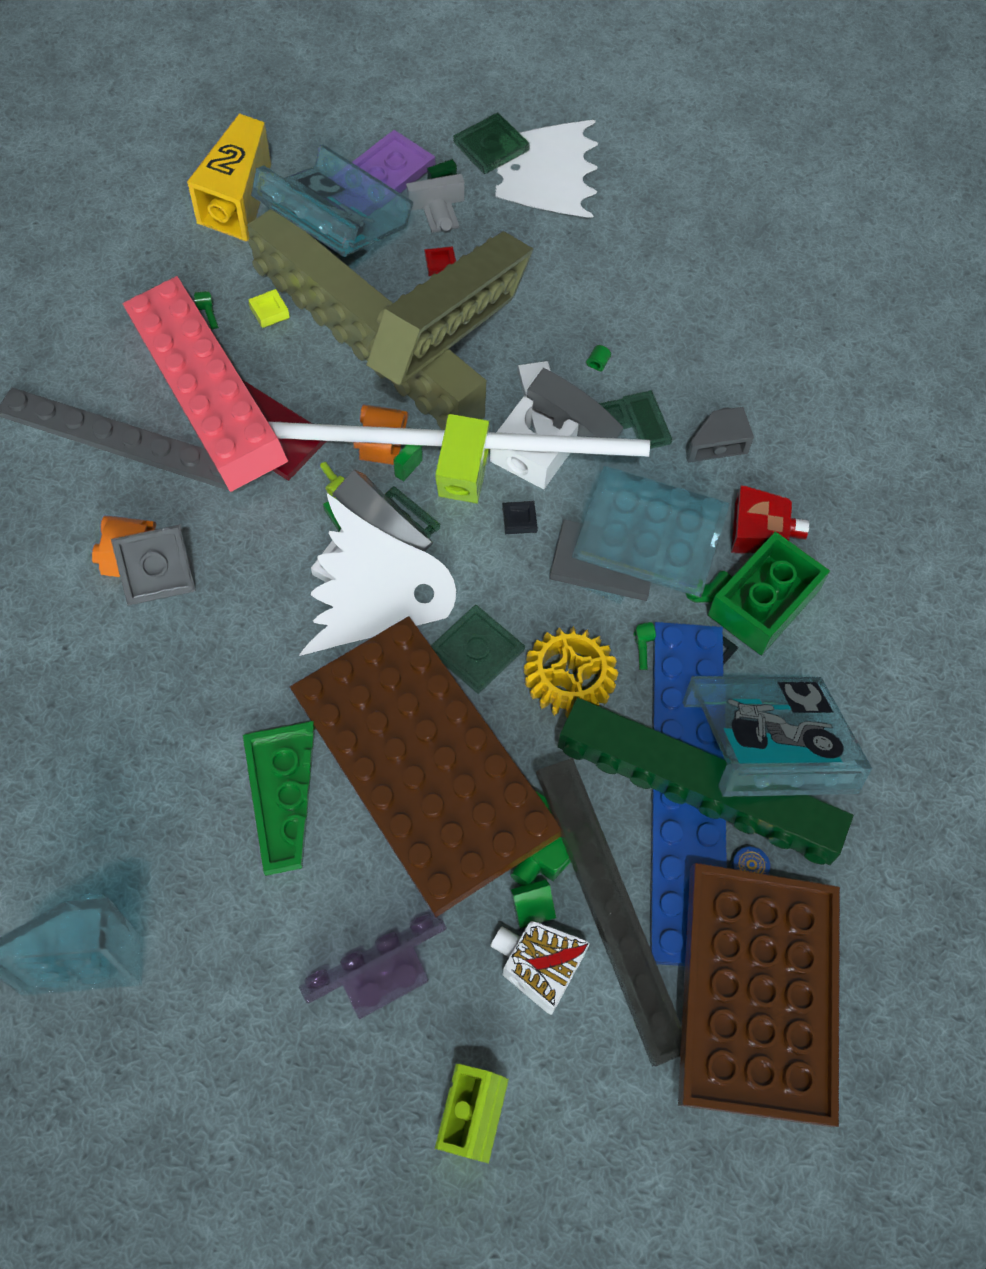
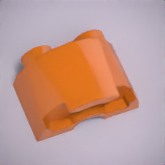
M363 404L360 422L363 423V426L406 428L409 415L407 411ZM354 442V448L360 449L359 460L394 465L393 459L399 454L401 444Z
M104 516L101 521L102 535L100 544L96 543L92 550V561L99 564L100 574L120 577L111 542L112 538L155 530L156 523L149 520Z

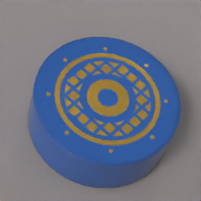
M744 847L734 856L731 869L768 875L770 872V861L762 850L756 847Z

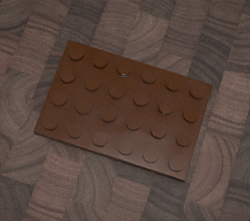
M694 863L690 866L678 1106L825 1127H839L840 887Z

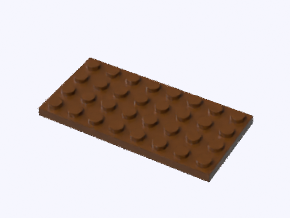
M409 616L289 686L310 721H314V727L435 918L563 836V829Z

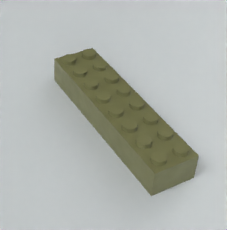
M502 231L495 237L488 238L481 246H476L469 254L462 255L454 264H448L440 273L433 274L425 283L418 284L408 294H402L390 306H384L377 319V323L380 324L377 334L372 338L368 346V351L371 353L367 366L399 386L514 298L534 248Z

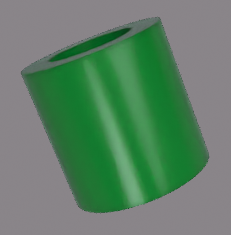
M596 345L586 361L587 366L602 372L611 357L610 350L603 345Z

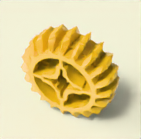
M573 626L569 634H565L559 627L556 630L555 637L546 632L543 642L536 640L533 645L534 651L527 653L526 661L528 663L524 665V674L527 676L525 678L526 688H532L530 693L532 699L541 698V709L552 704L554 716L559 713L560 708L566 709L565 715L568 718L577 697L599 706V703L605 705L608 702L609 694H612L616 687L614 681L617 680L618 671L614 668L616 666L615 657L609 656L610 646L600 647V636L591 640L588 629L582 635L576 634V629ZM556 654H560L559 662L551 664V668L543 669L548 659ZM566 664L568 666V669L573 670V673L575 671L577 672L576 678H574V674H569V670L567 672L565 671ZM598 674L599 679L596 683L582 691L583 681L590 679L591 675ZM556 686L564 687L567 691L561 690Z

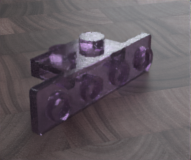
M430 914L419 916L411 921L410 927L398 934L392 932L380 937L375 942L376 946L363 953L355 951L341 959V964L329 971L322 969L312 973L305 979V983L299 986L306 1004L343 986L360 1020L429 982L413 947L445 931L447 927L444 921L439 916L435 918L434 915L431 916Z

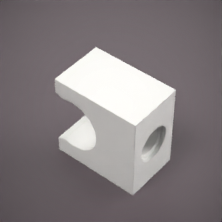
M523 396L496 433L536 434L529 429L532 420L533 400ZM568 419L557 433L551 435L577 436L579 424ZM490 449V462L545 489L570 453Z

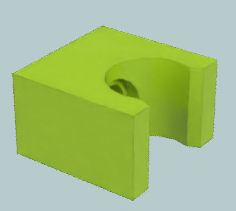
M448 414L435 473L439 497L478 504L490 450L485 449L489 421Z

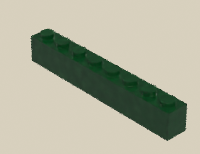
M578 697L560 733L557 748L562 749L567 756L576 760L585 759L590 761L605 773H618L629 778L637 787L655 789L664 793V796L674 803H687L699 809L700 813L709 818H722L733 823L734 827L741 832L747 834L756 833L768 838L769 842L778 848H791L804 854L807 860L820 865H831L841 854L854 816L849 812Z

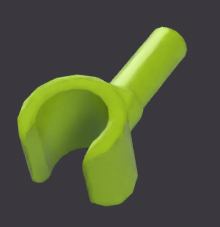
M322 462L320 467L330 481L325 489L332 496V493L345 479L342 476L337 477L327 462Z

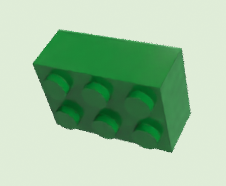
M775 531L715 595L708 616L762 656L821 590L830 570Z

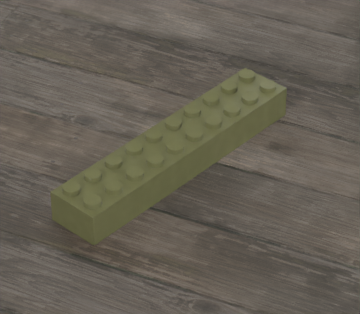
M271 208L247 224L250 237L248 242L254 259L252 264L257 273L261 276L267 275L279 292H287L298 308L307 309L318 325L327 326L339 343H347L359 360L368 361L371 353L368 351V346L372 338L377 334L380 325L377 323L378 316L384 306H390L393 303L278 208ZM449 349L399 386L393 382L395 389L400 395H408L413 399L419 411L425 415L429 413L433 416L442 430H445L448 414L476 419L485 418L487 380ZM376 372V374H377L379 377L385 378V376H383V375H381L380 373Z

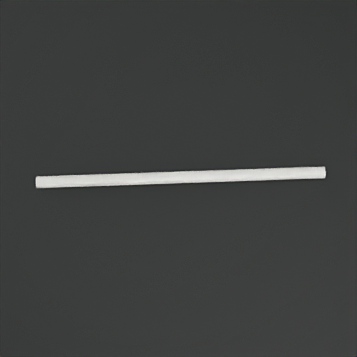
M268 422L277 438L442 446L445 430ZM488 432L485 449L649 457L650 440Z

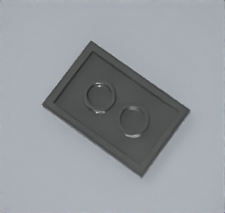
M564 519L550 579L647 601L660 541Z

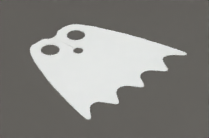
M587 120L560 124L500 138L499 149L505 152V156L503 159L498 160L497 173L503 177V182L496 186L495 196L538 209L581 217H593V214L581 206V201L595 195L597 191L587 186L583 182V177L598 167L587 162L583 155L587 150L596 147L598 143L584 137L583 131L596 121ZM519 164L520 169L512 170L511 165Z

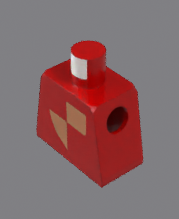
M741 485L735 500L731 553H756L775 531L788 541L790 538L806 540L809 531V520L791 518L792 501L789 498Z

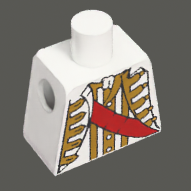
M530 921L521 937L502 926L496 934L491 947L509 957L503 969V976L544 1011L552 1015L590 943L540 923Z

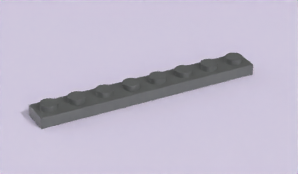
M11 387L0 404V417L228 490L204 448Z

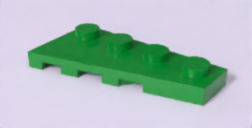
M314 721L243 735L265 876L303 868L315 734Z

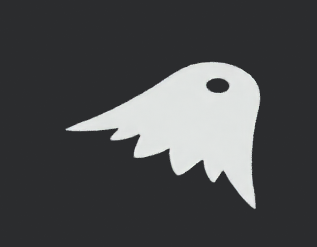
M327 494L331 510L344 532L329 531V535L343 552L325 553L317 556L323 568L336 579L318 586L311 592V595L317 600L333 606V608L324 611L313 620L314 623L328 626L307 644L299 656L374 637L408 616L416 626L447 618L454 607L456 588L454 579L444 564L430 554L374 527L347 509L337 499ZM427 584L432 587L434 597L429 603H420L415 599L414 590L418 585Z

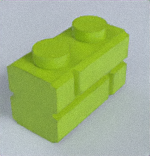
M456 1063L452 1077L453 1087L449 1089L434 1149L489 1164L509 1079L490 1071Z

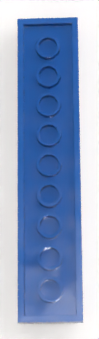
M655 622L656 637L653 642V730L725 760V736L723 729V627ZM652 789L650 964L685 966L690 866L694 863L727 868L726 820L722 818H709L700 813L698 808L687 803H674L668 800L664 793Z

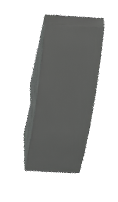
M544 367L527 390V398L533 400V408L554 418L553 426L561 429L564 422L570 419L579 424L577 433L579 437L618 438L623 431V426L593 398Z
M353 470L332 493L341 504L354 514L410 546L425 552L434 543L394 500L385 496L364 473Z

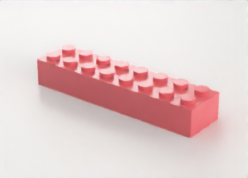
M178 276L122 303L230 492L288 462L276 434Z

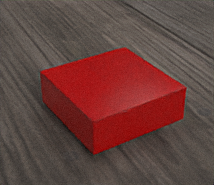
M453 246L424 249L428 276L438 274L448 264L452 265L456 262Z

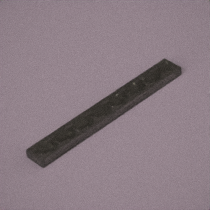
M570 758L539 769L536 772L537 778L551 813L561 829L560 836L652 1066H658L675 1059L681 1054V1023L574 759Z

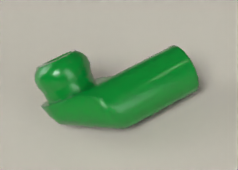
M721 570L709 584H702L700 580L691 579L685 585L686 597L694 603L713 602L715 595L728 583L732 576Z

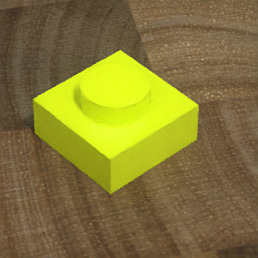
M276 289L248 299L250 309L262 328L290 318L289 310Z

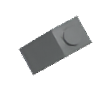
M726 407L713 411L691 440L686 457L688 463L748 454L754 436L744 407Z

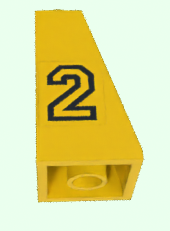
M239 113L187 181L198 224L247 242L250 239L247 224L256 219L271 168L265 122Z

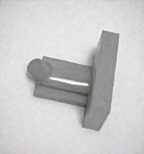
M462 174L406 183L409 211L424 209L431 233L448 232L451 229L459 228L451 203L464 201V179Z

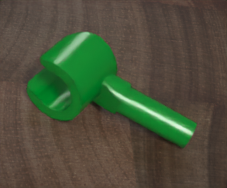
M194 292L195 305L198 310H205L211 330L219 328L214 316L210 292Z
M652 622L639 624L633 634L637 636L635 642L638 644L639 670H648L647 642L654 641L656 637L655 627Z

